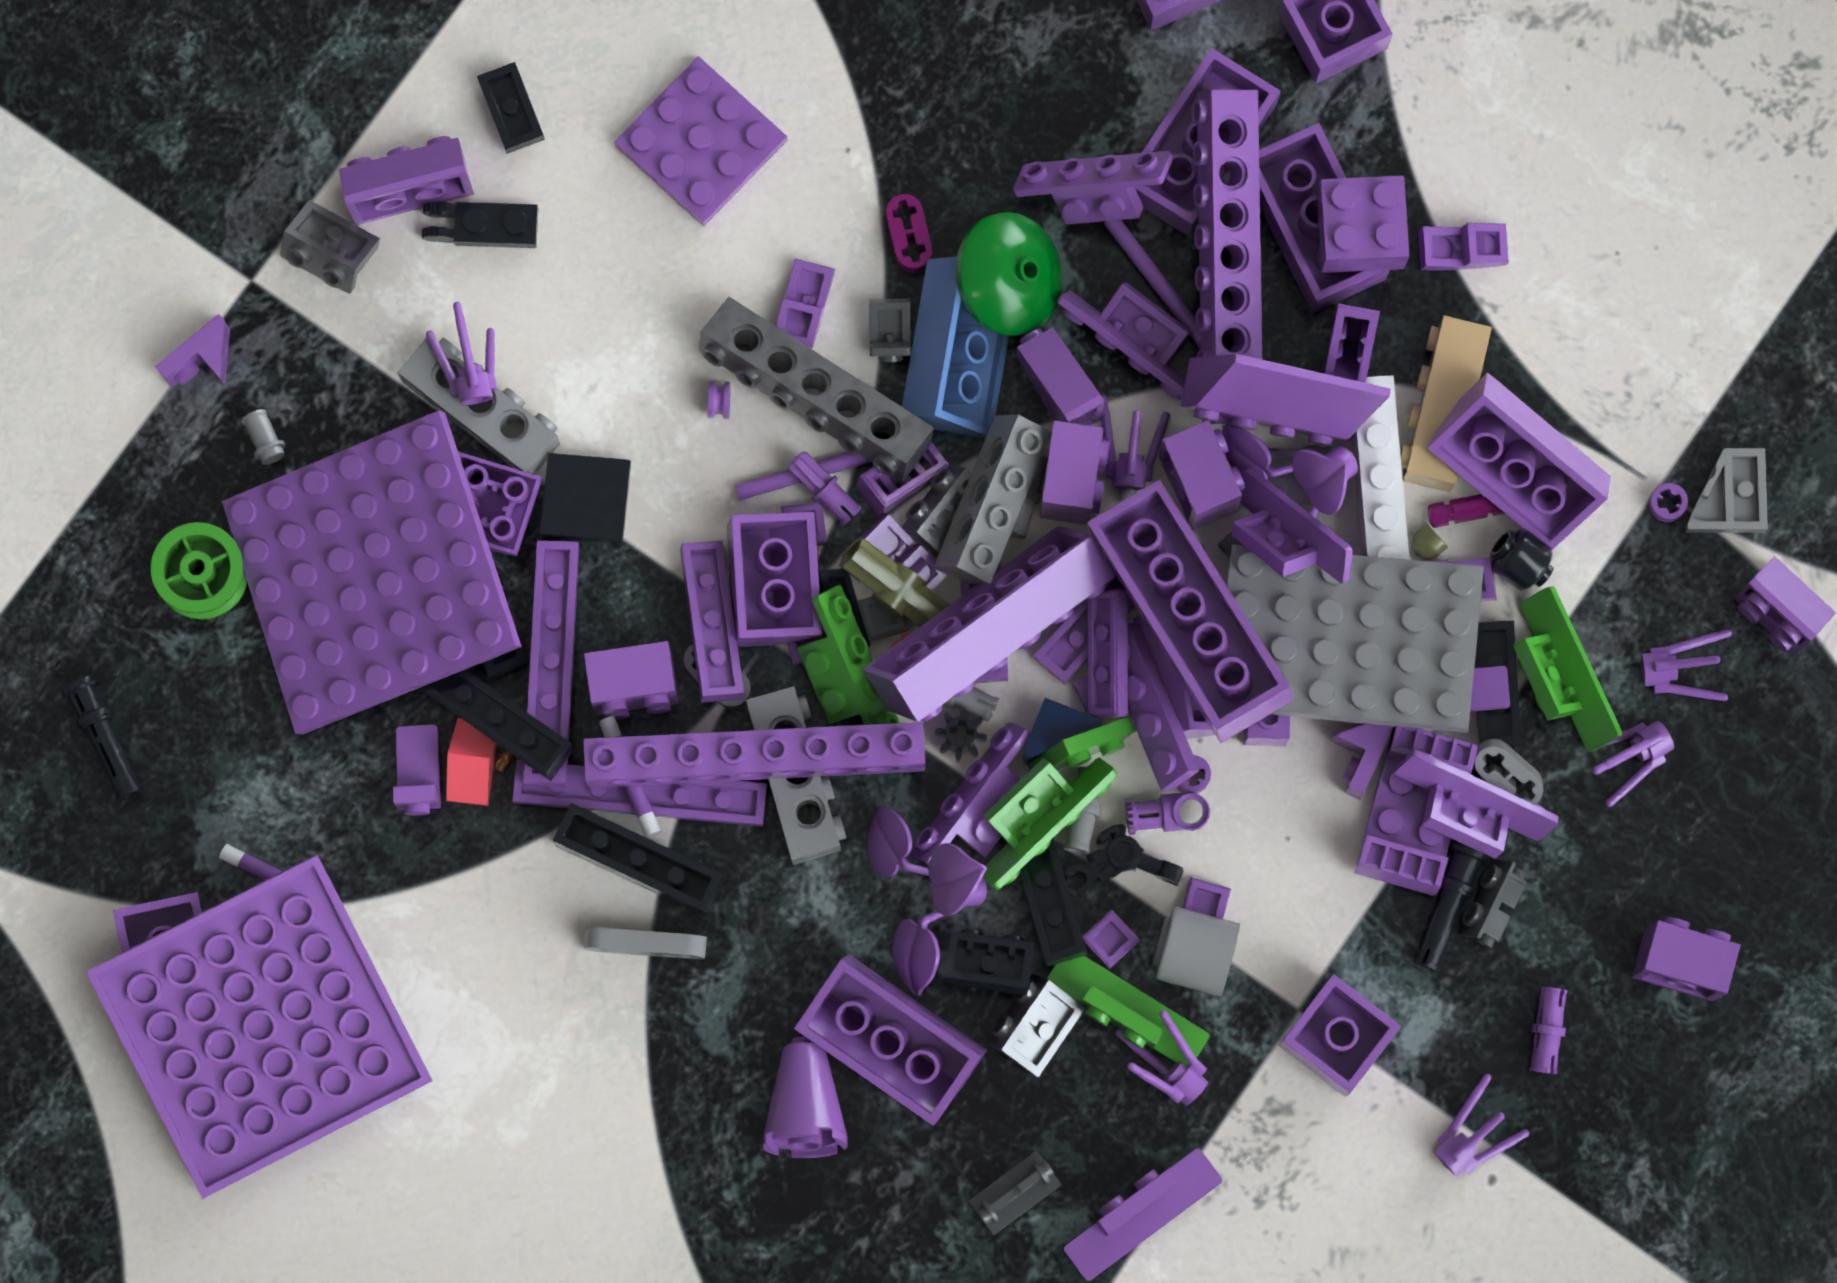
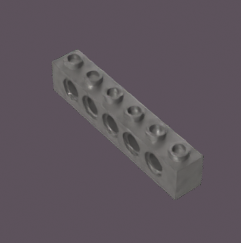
M729 296L700 331L699 351L709 363L717 367L723 366L736 374V377L742 384L764 392L770 396L772 402L779 408L792 410L803 417L812 429L831 435L838 440L839 444L846 451L852 454L859 453L873 462L874 467L886 476H894L903 482L931 445L933 426ZM748 345L754 350L745 352L739 350L737 346ZM783 367L787 372L776 373L771 368ZM814 388L822 392V394L810 395L804 390ZM849 410L855 413L856 416L844 417L839 412ZM876 432H884L888 434L891 438L879 439L875 437L873 434Z

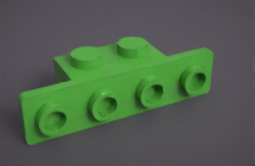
M840 585L832 587L813 597L812 602L827 636L807 642L797 647V650L828 724L859 714L864 725L900 723L897 715L885 708L862 671L873 660L868 651L867 642L862 636L852 613L851 604L846 598Z
M1546 587L1522 601L1520 607L1534 637L1524 638L1514 644L1513 647L1518 656L1519 666L1526 674L1536 695V703L1541 711L1544 712L1547 721L1571 716L1588 752L1596 751L1621 737L1622 730L1555 587Z
M1098 757L1077 778L1068 784L1050 762L1045 758L1041 759L983 815L1008 843L985 865L987 870L983 879L995 890H999L1004 885L1014 881L1019 875L1020 869L1034 856L1043 853L1050 845L1052 838L1064 827L1073 824L1079 818L1081 811L1094 798L1103 795L1110 788L1111 782L1118 776L1116 770Z
M1086 956L1055 964L1047 977L1048 980L1087 1007L1085 1012L1087 1016L1103 1026H1107L1111 1022L1123 1030L1121 1036L1128 1042L1141 1049L1146 1044L1175 1063L1181 1061L1184 1065L1189 1064L1161 1019L1160 1011L1166 1010L1196 1058L1210 1037L1209 1033Z

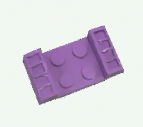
M1394 726L1354 874L1436 896L1441 887L1449 859L1446 855L1451 838L1422 825L1429 791L1394 774L1395 767L1412 750L1416 749L1429 753L1436 759L1471 774L1478 745L1419 728Z

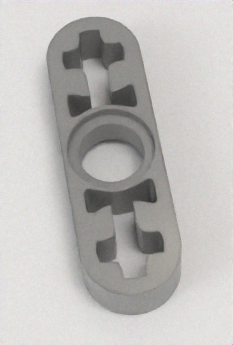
M586 927L583 949L604 953L705 959L707 937L682 933Z

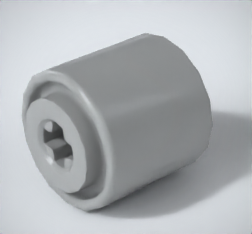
M1174 907L1170 918H1164L1152 964V966L1157 967L1155 979L1221 997L1234 955L1240 923Z

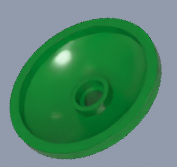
M1004 212L989 215L979 220L966 233L957 255L956 280L965 307L981 326L998 335L1019 336L1040 328L1054 313L1062 290V267L1053 241L1039 224L1024 215ZM1024 266L1026 268L1027 276L1024 273Z

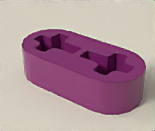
M900 194L888 203L886 209L887 225L899 267L908 273H919L926 269L927 260L932 259V245L920 201L914 196ZM900 206H906L908 211L916 212L910 217L911 229L905 230L902 219L894 218V215L899 213ZM914 238L917 250H925V252L920 254V261L912 262L910 256L903 257L902 255L908 252L907 239Z

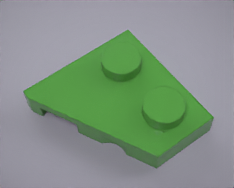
M1129 716L1064 739L1028 764L1029 770L1043 758L1050 762L1056 770H1059L1066 766L1071 769L1082 765L1092 759L1091 755L1101 752L1103 757L1113 754L1125 747L1123 740L1134 734L1136 728Z

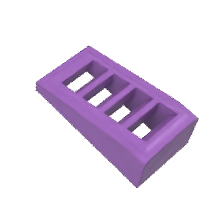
M932 442L922 456L931 468L925 470L918 461L912 469V472L916 475L914 479L909 474L903 482L896 478L902 485L900 488L896 487L889 476L882 474L875 467L860 475L856 488L879 518L931 482L940 470L949 468L950 465Z

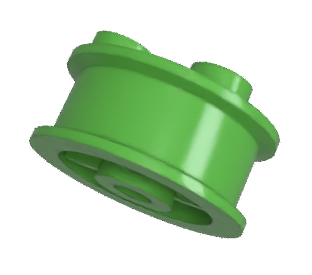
M194 522L178 526L161 539L153 553L151 577L154 587L174 611L185 617L204 620L221 616L240 601L246 590L247 579L243 570V559L240 549L227 532L215 525ZM205 566L204 571L200 575H194L197 567Z

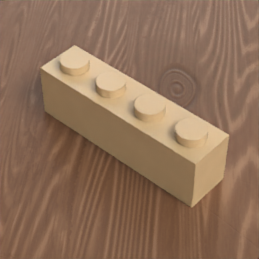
M1445 315L1439 327L1431 326L1426 344V350L1433 351L1429 366L1422 365L1416 389L1423 390L1420 405H1412L1407 428L1414 429L1411 444L1403 443L1400 454L1401 466L1405 469L1403 481L1446 492H1451L1457 473L1432 453L1427 446L1459 399L1480 380L1492 327Z

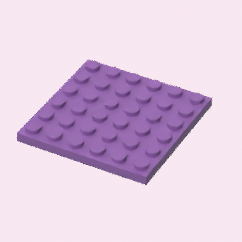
M438 410L222 501L234 541L242 555L243 570L295 734L303 735L522 647L445 412Z
M318 854L86 970V974L202 1199L432 1082V1078Z

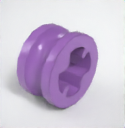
M709 381L708 418H714L716 414H721L724 419H729L730 382L725 381L724 385L718 386L715 384V381Z
M1673 483L1658 486L1649 500V509L1652 515L1663 522H1673L1679 519L1686 511L1688 505V498L1684 489ZM1667 492L1670 498H1678L1679 504H1676L1674 507L1676 512L1669 513L1667 508H1659L1657 501L1660 502L1663 498L1660 494Z
M1194 755L1200 770L1198 772H1203V780L1198 778V785L1191 786L1187 779L1177 787L1179 791L1195 792L1198 794L1206 789L1211 779V769L1205 759Z

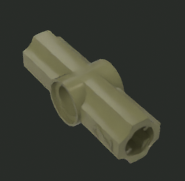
M859 537L842 555L839 566L870 589L873 592L872 596L893 613L905 616L915 626H922L949 606L947 602L925 586L926 582L918 574L902 563L892 561L881 550L864 538Z

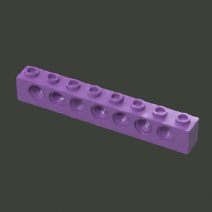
M1207 90L1196 93L1197 100L1194 101L1192 107L1193 122L1197 125V142H1195L1193 147V161L1195 166H1198V183L1195 185L1193 198L1199 213V225L1196 226L1194 232L1195 246L1199 250V266L1195 272V285L1197 290L1200 291V308H1198L1196 313V328L1201 333V349L1198 351L1197 357L1239 354L1262 360L1258 90ZM1221 123L1225 124L1229 129L1230 135L1227 143H1224L1218 134ZM1222 165H1225L1230 172V180L1227 185L1219 177V170ZM1223 206L1231 214V221L1228 226H1225L1220 219V211ZM1224 247L1229 250L1232 257L1228 268L1222 264L1220 258ZM1225 289L1232 296V305L1228 310L1221 301V295ZM1226 330L1230 332L1233 338V345L1229 351L1222 344V336ZM1219 416L1217 422L1210 421V424H1232L1233 418Z
M923 722L584 739L585 781L589 788L920 772L925 771Z

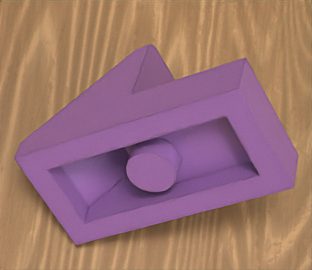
M218 314L155 366L156 369L173 388L177 383L183 385L193 379L200 370L198 366L204 362L222 384L225 385L230 328L220 314Z
M1364 724L1338 733L1333 737V743L1361 755L1360 760L1352 756L1342 779L1349 782L1344 793L1359 800L1363 796L1394 726Z

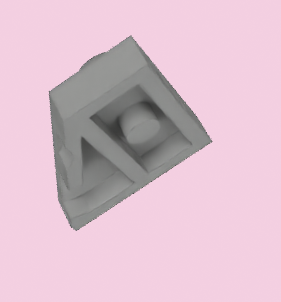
M1724 448L1720 452L1685 525V533H1765L1768 530L1765 448Z

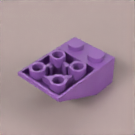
M458 452L490 551L517 556L542 477Z

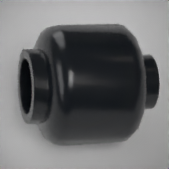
M1524 528L1514 532L1508 530L1503 533L1490 552V556L1493 558V571L1519 590H1526L1534 584L1538 587L1542 586L1554 570V567L1550 565L1553 557L1551 547Z

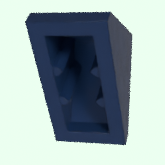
M1045 698L1024 749L1023 761L1025 765H1028L1062 740L1101 727L1103 724L1099 718Z

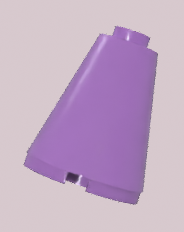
M805 1036L793 1038L791 1044L783 1047L763 1134V1148L768 1153L779 1156V1148L790 1149L791 1158H818L837 1154V1145H840L844 1150L848 1147V1136L827 1053Z

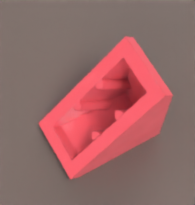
M460 718L457 719L448 750L446 801L488 806L497 743Z

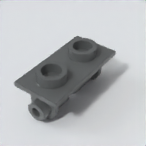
M1493 859L1491 864L1484 869L1480 877V887L1473 902L1463 912L1462 925L1458 931L1460 936L1477 938V943L1490 949L1494 942L1499 943L1511 917L1500 911L1499 907L1502 903L1511 909H1515L1527 884V881L1524 880L1527 873L1515 867L1516 863Z
M1035 1151L969 1200V1203L994 1236L1062 1184L1054 1175V1171L1046 1160H1043L1040 1154Z

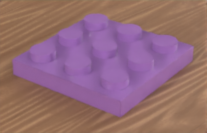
M698 56L614 143L616 148L704 227L788 139L787 135Z

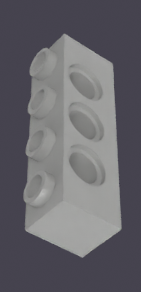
M427 337L397 372L405 385L437 410L445 412L447 418L511 468L535 475L548 459V453H553L560 445L558 436L554 433L557 429L556 425L539 412L535 417L522 408L525 404L524 400L507 387L503 392L498 388L492 390V406L485 413H475L471 410V405H461L459 397L452 398L450 388H443L439 385L440 378L444 373L431 349ZM442 338L438 343L453 372L458 373L459 369L465 367V363L458 358L462 353L451 342ZM510 422H520L525 426L523 433L513 439L503 435L504 427Z
M1019 414L995 415L934 567L968 584H991L1051 436V431Z
M794 686L746 700L754 730L778 729L783 725H790L794 728H806L804 721L812 719L806 696L797 697ZM829 776L809 777L806 782L799 785L790 783L786 778L768 779L792 864L795 865L840 852L839 840L846 839V834L840 814L832 816L828 800L835 799ZM807 804L815 805L821 811L820 819L811 825L803 824L797 818L799 809Z

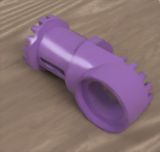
M1195 792L1161 794L1159 799L1134 801L1132 797L1125 798V809L1128 811L1126 816H1130L1126 819L1129 835H1135L1137 830L1162 828L1164 832L1194 831L1202 828L1210 817L1208 802L1204 797ZM1189 799L1198 801L1202 806V816L1194 823H1185L1179 816L1180 805ZM1157 813V815L1139 817L1140 814Z

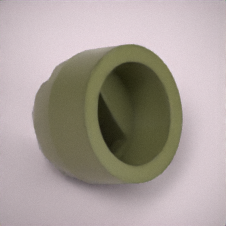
M1427 523L1416 531L1412 540L1414 552L1423 559L1436 558L1448 548Z

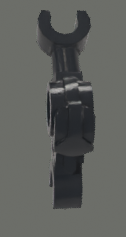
M1117 824L1101 832L1096 840L1097 845H1102L1108 840L1109 843L1106 848L1098 849L1087 855L1088 864H1073L1065 871V876L1069 879L1077 873H1082L1087 877L1086 884L1076 891L1079 897L1091 893L1095 881L1098 879L1103 884L1122 872L1131 870L1136 872L1137 868L1175 886H1178L1184 870L1179 865L1145 854L1144 849L1140 847L1134 838L1125 835V825Z

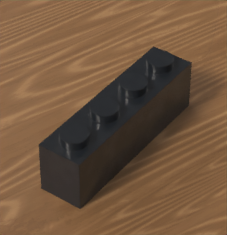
M570 803L552 840L556 847L705 917H708L725 882L724 874L573 803Z

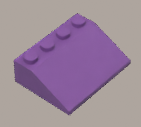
M1239 354L1218 355L1189 359L1181 407L1195 410L1193 417L1217 422L1219 416L1233 418L1232 426L1256 430L1257 424L1271 427L1269 434L1294 438L1296 432L1308 435V443L1332 446L1333 440H1348L1390 397L1391 389Z

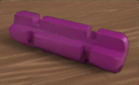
M1482 494L1453 499L1449 501L1448 505H1445L1444 501L1433 503L1428 506L1427 510L1429 522L1434 528L1448 526L1449 521L1453 520L1455 524L1487 518L1488 513H1492L1493 516L1505 514L1489 499L1483 497Z

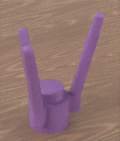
M455 302L453 309L465 367L458 370V378H456L434 333L429 330L426 332V337L449 383L452 398L459 397L461 405L483 403L492 399V390L497 389L494 375L495 331L493 328H488L486 331L485 372H483L482 365H474L462 306L460 302Z
M1102 395L1101 397L1104 400L1101 417L1105 441H1110L1106 477L1113 478L1112 487L1142 490L1145 488L1146 481H1152L1153 466L1170 414L1166 411L1162 413L1146 461L1143 463L1144 456L1137 454L1141 412L1138 410L1134 411L1128 453H1120L1119 460L1116 461L1107 397Z
M1725 629L1666 647L1650 648V653L1641 654V674L1644 687L1653 686L1654 694L1674 693L1709 700L1727 701L1728 695L1726 693L1670 684V681L1678 680V669L1718 664L1721 661L1719 656L1677 659L1676 655L1672 654L1730 637L1732 631Z
M1655 721L1648 726L1642 722L1631 729L1622 731L1621 737L1606 744L1610 745L1633 738L1630 740V748L1593 767L1592 772L1595 775L1635 755L1641 762L1648 760L1644 766L1606 800L1605 804L1607 807H1612L1654 768L1665 763L1664 755L1674 750L1672 737L1660 721Z
M1166 1010L1160 1011L1159 1015L1189 1063L1187 1065L1179 1061L1169 1069L1144 1047L1141 1049L1125 1040L1121 1036L1123 1030L1117 1029L1115 1032L1116 1036L1162 1074L1164 1078L1161 1080L1132 1062L1127 1065V1068L1146 1082L1166 1093L1174 1102H1181L1187 1106L1206 1088L1208 1081L1202 1075L1206 1072L1207 1068L1197 1060Z
M1485 1074L1448 1129L1436 1140L1441 1146L1434 1151V1154L1456 1177L1463 1171L1469 1175L1480 1164L1529 1136V1131L1523 1129L1473 1157L1479 1152L1475 1145L1504 1119V1114L1498 1112L1471 1137L1467 1138L1462 1132L1455 1137V1134L1491 1081L1490 1074Z

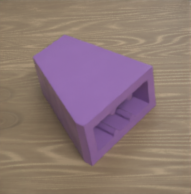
M1336 304L1324 374L1366 383L1380 311Z
M1052 327L1045 332L1038 328L1020 339L1021 345L1017 347L1016 358L1053 420L1089 426L1100 421L1104 400Z

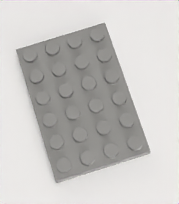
M1232 544L1227 587L1290 685L1293 701L1269 715L1468 733L1484 566L1352 555L1350 579L1341 584L1317 564L1282 577L1244 545Z

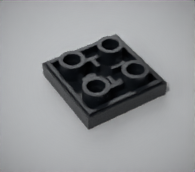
M548 453L540 536L623 544L631 460Z

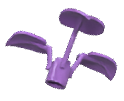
M1229 423L1222 426V434L1229 450L1225 453L1231 468L1235 466L1238 468L1241 476L1242 471L1250 467L1266 480H1268V476L1276 477L1294 472L1295 478L1303 487V491L1308 494L1313 504V507L1308 512L1316 518L1319 511L1332 515L1341 508L1346 493L1347 480L1358 472L1357 461L1348 449L1338 446L1326 455L1312 450H1300L1294 455L1293 464L1275 468L1270 466L1271 454L1259 438L1249 431L1238 426H1232Z
M878 806L873 813L867 836V854L875 872L883 877H893L897 874L899 867L906 871L930 876L932 881L930 889L933 890V903L937 911L922 917L918 925L911 919L903 920L897 927L892 945L893 961L900 979L914 995L922 996L924 988L933 980L940 960L938 942L933 932L926 929L928 924L943 916L955 915L963 907L981 905L985 901L987 894L986 882L983 879L987 867L972 859L960 847L951 843L941 844L934 850L929 861V867L909 863L906 857L912 849V838L907 824L891 808Z

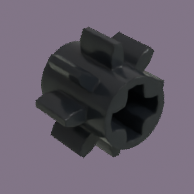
M966 708L961 710L960 717L954 719L950 714L945 713L946 729H935V735L945 738L946 741L941 745L940 753H945L950 749L956 753V762H960L962 754L967 752L975 758L978 757L975 743L987 741V735L977 733V728L981 725L982 718L978 717L973 721L967 718ZM958 726L966 727V734L973 736L972 738H966L964 744H957L956 737L949 735L950 733H956Z

